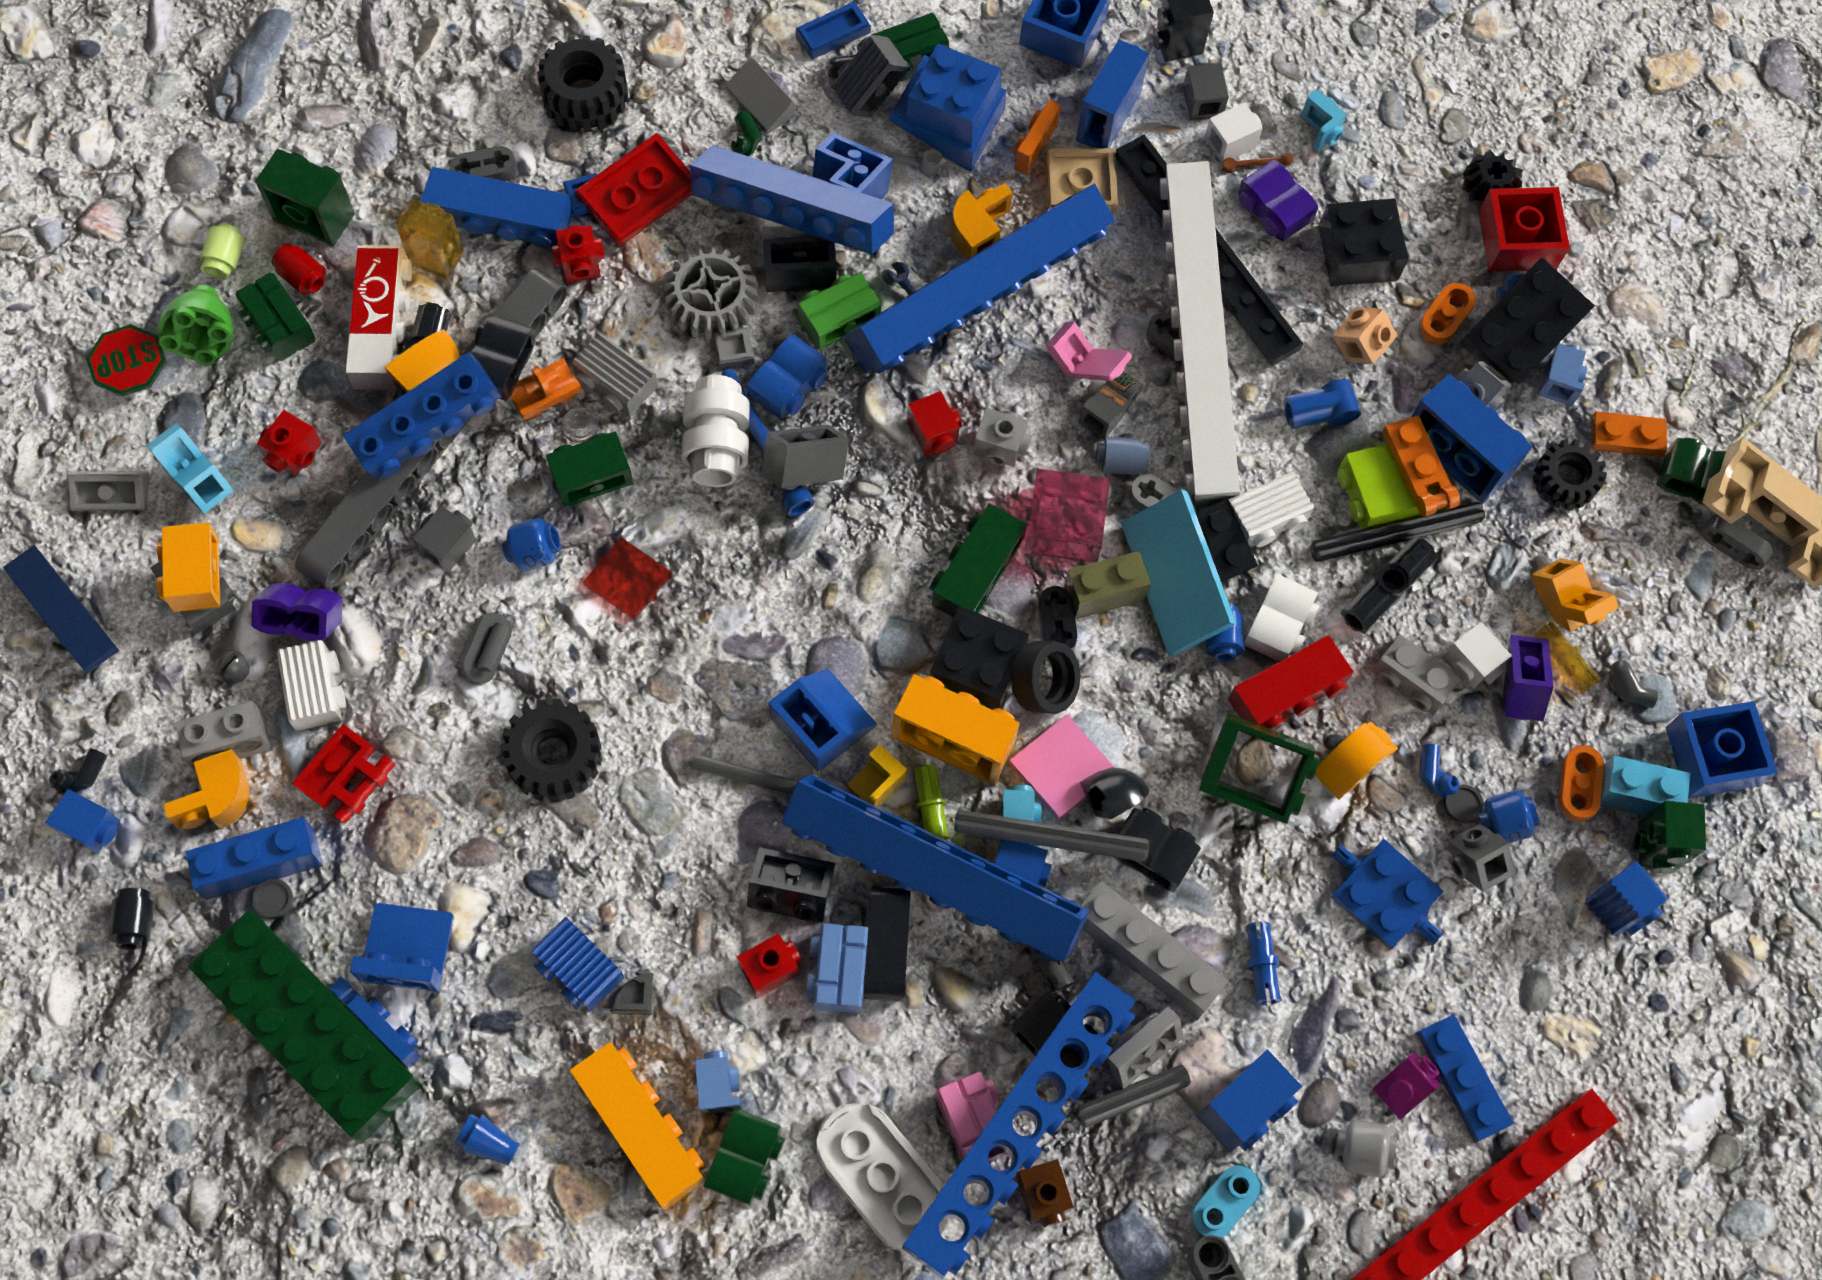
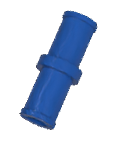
M1256 922L1248 924L1245 929L1247 931L1251 959L1247 961L1249 971H1253L1256 1004L1267 1005L1265 989H1269L1271 1005L1278 1004L1282 1001L1276 970L1280 963L1278 956H1274L1271 924L1269 922H1260L1262 938H1258Z

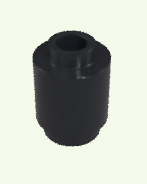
M123 888L117 891L116 898L111 902L108 939L115 942L117 948L136 950L141 948V944L150 941L154 902L150 900L149 891L141 888Z

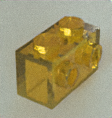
M413 200L408 210L403 211L397 221V230L407 258L411 260L413 267L449 280L464 254L453 215L445 212L436 204H424Z

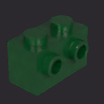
M1664 801L1638 821V831L1634 836V851L1639 854V864L1642 867H1653V871L1656 873L1671 874L1677 872L1679 868L1692 862V859L1706 851L1704 804Z

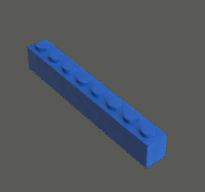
M809 775L797 782L781 822L791 827V832L794 835L806 840L815 839L825 844V849L830 853L840 857L849 856L859 861V865L868 872L874 874L883 873L895 879L894 883L897 886L908 891L918 890L930 896L929 900L933 904L946 909L952 907L964 913L965 919L979 926L988 925L1000 931L1001 937L1007 941L1016 944L1023 942L1035 948V952L1040 957L1049 961L1056 962L1059 960L1064 962L1068 958L1090 913V910L813 775Z

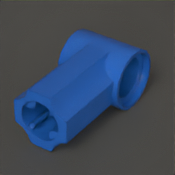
M1337 379L1325 384L1320 390L1286 396L1284 400L1285 418L1287 424L1292 429L1324 422L1340 426L1351 423L1361 416V410L1349 379Z

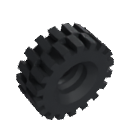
M553 698L552 705H547L545 699L536 701L538 707L532 710L527 704L521 708L523 715L520 718L514 714L509 720L512 726L511 729L505 728L502 736L505 743H501V753L504 757L502 759L514 784H517L526 795L530 792L533 794L534 799L543 801L544 796L549 797L551 802H559V796L566 794L567 799L575 797L574 790L580 788L582 791L586 790L589 787L587 780L590 777L595 780L598 774L597 764L601 765L602 762L600 752L602 746L596 727L591 722L589 715L584 710L579 712L577 705L569 702L567 706H564L561 699ZM550 738H558L567 745L566 757L555 765L544 764L537 755L540 744Z

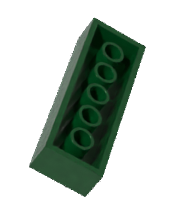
M251 909L244 913L187 966L337 1124L360 1144L367 1140L423 1085Z

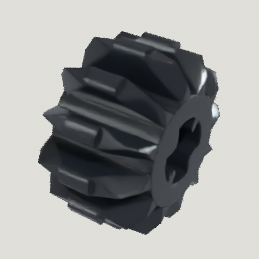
M1491 149L1484 156L1477 153L1463 172L1464 182L1462 190L1470 192L1469 201L1478 200L1481 207L1490 189L1522 188L1521 178L1523 176V169L1515 167L1516 158L1507 160L1504 151L1498 156Z

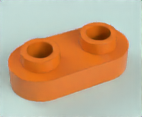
M1451 283L1444 287L1419 323L1421 337L1433 345H1442L1449 342L1475 306L1476 296L1473 290L1463 283ZM1450 302L1458 304L1459 308H1455ZM1431 327H1437L1441 332L1435 331Z
M1576 746L1562 760L1558 807L1567 819L1574 822H1583L1591 818L1599 810L1601 803L1604 760L1601 754L1590 746ZM1575 763L1582 764L1585 767V773L1579 772L1575 767ZM1572 798L1580 801L1581 809L1575 808L1572 805Z

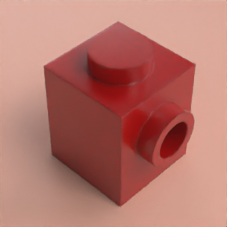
M941 391L908 404L907 421L925 456L933 452H946L955 443H958L959 428L962 427V421L957 409L949 407Z
M779 933L737 956L738 965L757 999L799 976L797 963L802 961L793 942L789 940L784 943Z

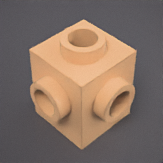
M1356 307L1348 314L1347 319L1332 336L1347 362L1374 365L1398 335L1390 322L1389 316L1383 309Z

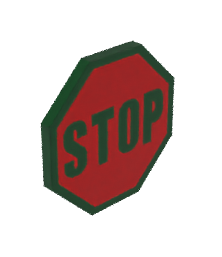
M132 324L102 333L86 358L93 383L122 397L152 387L167 362L163 348L159 345L158 335Z

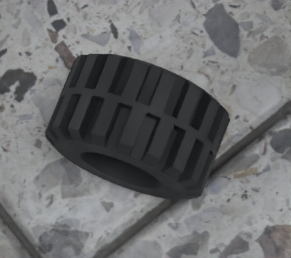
M582 35V39H575V36L567 37V42L563 43L560 40L554 43L555 49L548 48L544 53L545 59H540L538 65L540 71L537 72L544 107L547 108L550 118H556L557 124L562 127L568 124L569 129L576 132L578 128H584V132H592L591 128L598 127L600 130L606 128V122L614 123L618 119L617 113L622 114L625 110V102H628L626 74L620 54H616L615 48L611 44L605 46L603 39L597 37L595 40H590V36ZM583 79L597 81V83L587 88L570 87L572 83Z

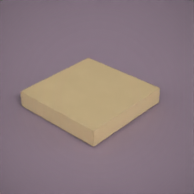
M1046 148L1048 209L1095 183L1111 213L1117 214L1118 195L1115 148Z

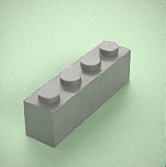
M1103 881L1097 885L1081 905L1090 910L1083 930L1196 1020H1199L1228 983V979Z

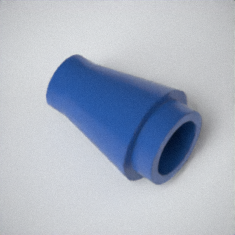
M473 1114L469 1115L455 1141V1144L463 1148L462 1152L501 1162L509 1166L520 1143L511 1139L484 1115H481L479 1118Z

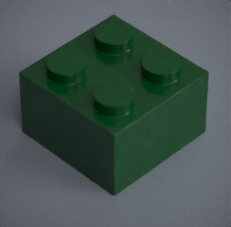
M277 148L255 180L274 221L333 247L355 215L341 175L329 166L320 167L309 162L299 153L292 152L290 154Z

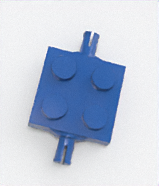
M1385 839L1370 854L1361 857L1359 860L1342 844L1334 851L1331 857L1347 869L1348 873L1344 883L1331 898L1386 947L1392 950L1405 935L1414 930L1428 940L1432 946L1442 937L1444 933L1430 923L1426 917L1430 906L1444 891Z

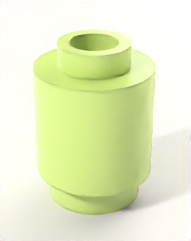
M220 223L218 226L209 228L199 258L202 263L200 267L202 272L223 280L228 279L230 273L235 272L245 242L244 237L239 234L240 230L226 223Z

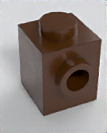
M1059 1159L1030 1167L1029 1170H1020L1016 1178L1031 1224L1041 1221L1043 1228L1067 1221L1065 1213L1070 1212L1074 1206Z

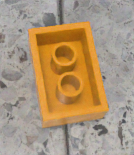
M913 674L893 714L892 738L995 786L1014 748L1020 722L1015 721L1014 716L1003 709L994 708L991 710L979 704V700L966 692H959L957 694L944 688V684L934 677L924 676L922 678Z

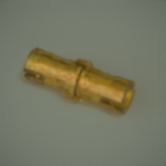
M1553 621L1545 625L1533 636L1534 638L1549 639L1550 656L1555 661L1553 665L1557 670L1560 668L1580 690L1581 694H1584L1602 680L1580 655L1582 651L1577 645L1573 647Z

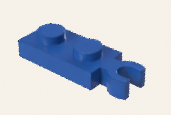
M342 976L329 987L409 1069L421 1058L413 1049L418 1041L402 1025L395 1030L386 1021L391 1014L375 997L370 1002H367Z

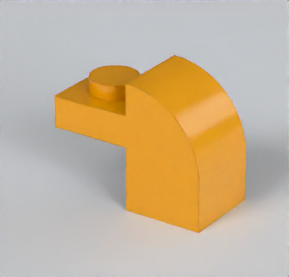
M1005 183L995 189L989 188L985 190L977 199L967 190L956 201L953 212L952 239L956 248L966 260L1000 240L1001 230L994 221L1010 212L1013 192Z
M1560 558L1531 574L1542 604L1554 621L1567 631L1572 632L1584 624L1594 625L1600 623L1606 618L1608 613L1619 608L1614 594L1591 588L1582 562Z
M1371 721L1368 724L1364 723L1342 741L1318 765L1315 776L1340 800L1352 791L1373 769L1388 759L1398 748L1391 742L1389 735L1383 729L1376 727Z
M232 749L193 762L201 791L163 804L167 819L178 829L199 827L208 818L220 829H223L236 821L243 813L249 800V782L242 760Z

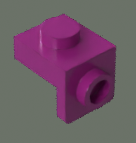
M1412 1052L1372 1089L1398 1119L1401 1120L1432 1094L1441 1084V1081L1437 1077L1439 1071L1426 1056L1419 1057L1415 1052Z

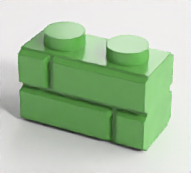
M860 272L851 277L849 275L840 276L832 283L831 287L821 292L813 290L804 295L801 302L798 303L799 321L806 332L809 333L811 340L818 350L842 339L843 335L881 313L880 300L874 291L870 289L868 282Z

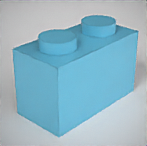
M1614 755L1604 764L1600 806L1646 816L1664 801L1687 803L1691 773Z

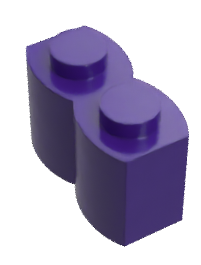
M1271 160L1241 181L1238 195L1242 207L1261 218L1262 226L1269 235L1285 241L1315 220L1318 210L1316 201L1308 191L1294 181L1291 174L1276 160Z
M274 583L264 589L252 601L251 626L260 632L271 635H281L289 632L303 640H323L342 622L343 597L326 589L305 591L293 584Z

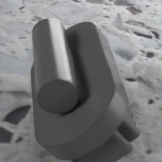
M485 613L475 619L467 644L455 665V668L459 670L457 675L464 677L472 683H487L493 679L511 638L512 630L510 623L504 616L498 613Z

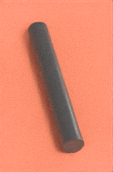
M699 754L694 755L691 766L692 769L789 795L793 794L798 782L797 780Z

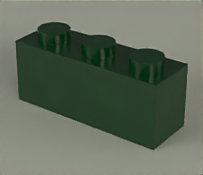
M988 503L982 514L976 512L967 527V531L970 532L964 543L958 541L955 544L948 558L951 561L949 567L945 572L939 570L929 589L933 591L931 605L952 617L955 616L959 606L979 613L1025 539L1028 524Z

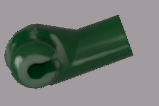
M741 111L734 117L741 135L737 136L736 142L732 140L731 149L733 152L751 156L762 136L749 111Z

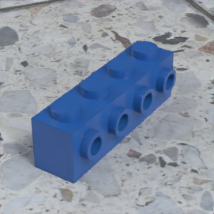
M468 352L345 433L343 437L368 474L377 479L380 477L387 478L398 472L402 467L401 463L410 457H419L427 453L433 447L432 443L442 436H451L460 431L464 426L463 422L475 414L480 416L489 412L495 406V401L502 396L480 362Z

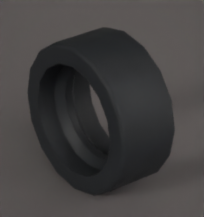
M1033 641L1025 644L1017 653L1012 664L1011 686L1018 704L1026 711L1058 714L1069 708L1079 691L1081 678L1079 662L1074 651L1065 643ZM1048 657L1052 667L1053 678L1049 693L1044 698L1040 690L1039 673L1044 659Z

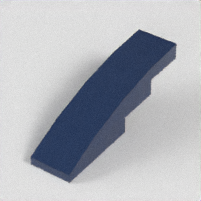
M35 545L3 567L26 599L87 674L120 651Z

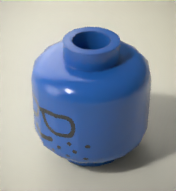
M533 518L509 527L506 541L502 542V550L509 563L514 562L520 570L530 571L553 563L557 552L561 551V541L558 531L552 523L547 524L541 518Z
M1518 790L1488 797L1484 802L1485 812L1478 813L1480 824L1494 834H1500L1507 843L1532 837L1534 827L1540 826L1532 797H1525Z

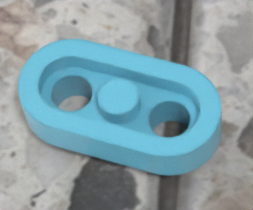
M1237 1165L1226 1169L1216 1179L1191 1211V1225L1200 1237L1214 1235L1222 1238L1230 1232L1259 1195L1260 1183L1256 1174L1245 1166ZM1235 1179H1241L1245 1182L1246 1191L1244 1194H1239L1234 1190L1233 1182ZM1209 1210H1215L1219 1213L1220 1222L1218 1225H1212L1208 1222L1207 1212Z

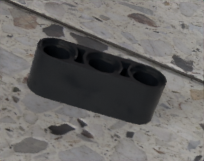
M871 886L864 999L904 1002L911 891L900 887Z

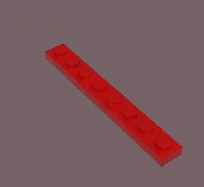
M1592 1088L1587 1090L1350 1280L1424 1279L1619 1122V1120Z

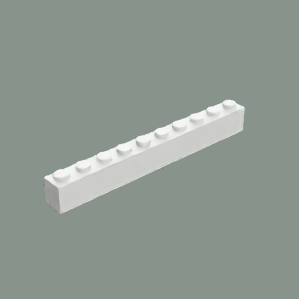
M1209 161L1167 164L1166 178H1160L1161 200L1167 199L1168 210H1162L1163 230L1170 231L1171 242H1165L1166 263H1173L1174 274H1168L1169 296L1176 295L1177 305L1171 307L1172 328H1179L1180 339H1174L1173 341L1175 361L1182 362V372L1176 373L1177 393L1184 394L1185 406H1179L1180 427H1187L1188 439L1182 440L1183 461H1190L1191 473L1185 474V487L1188 495H1193L1195 507L1212 506L1240 495Z

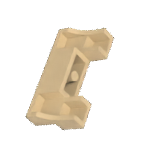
M1742 437L1727 448L1721 470L1709 479L1702 503L1730 524L1748 513L1792 547L1787 568L1793 571L1797 577L1802 578L1812 587L1817 588L1822 585V497Z

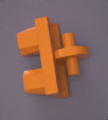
M562 358L543 369H540L539 366L532 368L531 375L517 382L510 399L523 420H532L542 415V411L558 403L563 404L573 399L574 395L581 392L582 389L565 359Z

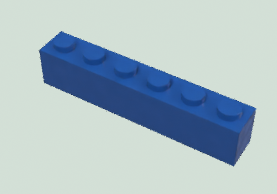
M714 145L690 164L693 196L871 255L894 234V203Z

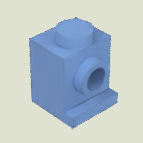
M1559 343L1547 359L1538 396L1572 406L1584 390L1585 384L1583 381L1587 373V367L1583 366L1586 351H1582L1574 345Z
M728 1051L704 1053V1059L695 1060L698 1103L701 1115L733 1112L735 1107L742 1110L740 1097L732 1096V1092H740L738 1067L730 1068Z

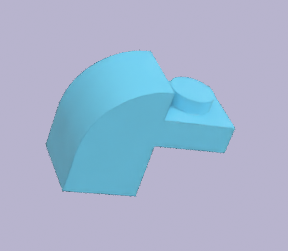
M177 423L146 445L174 483L204 514L234 492L214 464L200 452Z

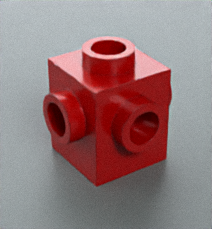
M573 225L566 229L556 230L558 245H552L555 267H563L566 283L600 278L601 273L598 260L605 259L601 238L594 239L592 225Z
M285 410L280 413L272 424L267 425L263 429L257 442L264 456L262 461L269 468L277 473H281L284 470L294 477L299 474L302 468H307L312 463L316 450L322 444L313 426Z

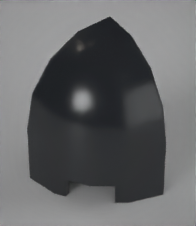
M1111 767L1099 771L1080 782L1095 816L1110 820L1140 803L1148 796L1150 791L1141 777L1123 768Z

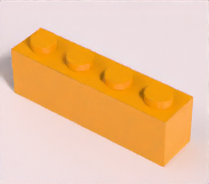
M610 1041L570 1069V1072L665 1211L705 1182L700 1172L706 1166L693 1147L687 1151L684 1150L677 1139L683 1132L670 1113L664 1117L661 1116L654 1105L660 1098L647 1079L640 1084L631 1071L638 1066L626 1048L622 1047L617 1051Z

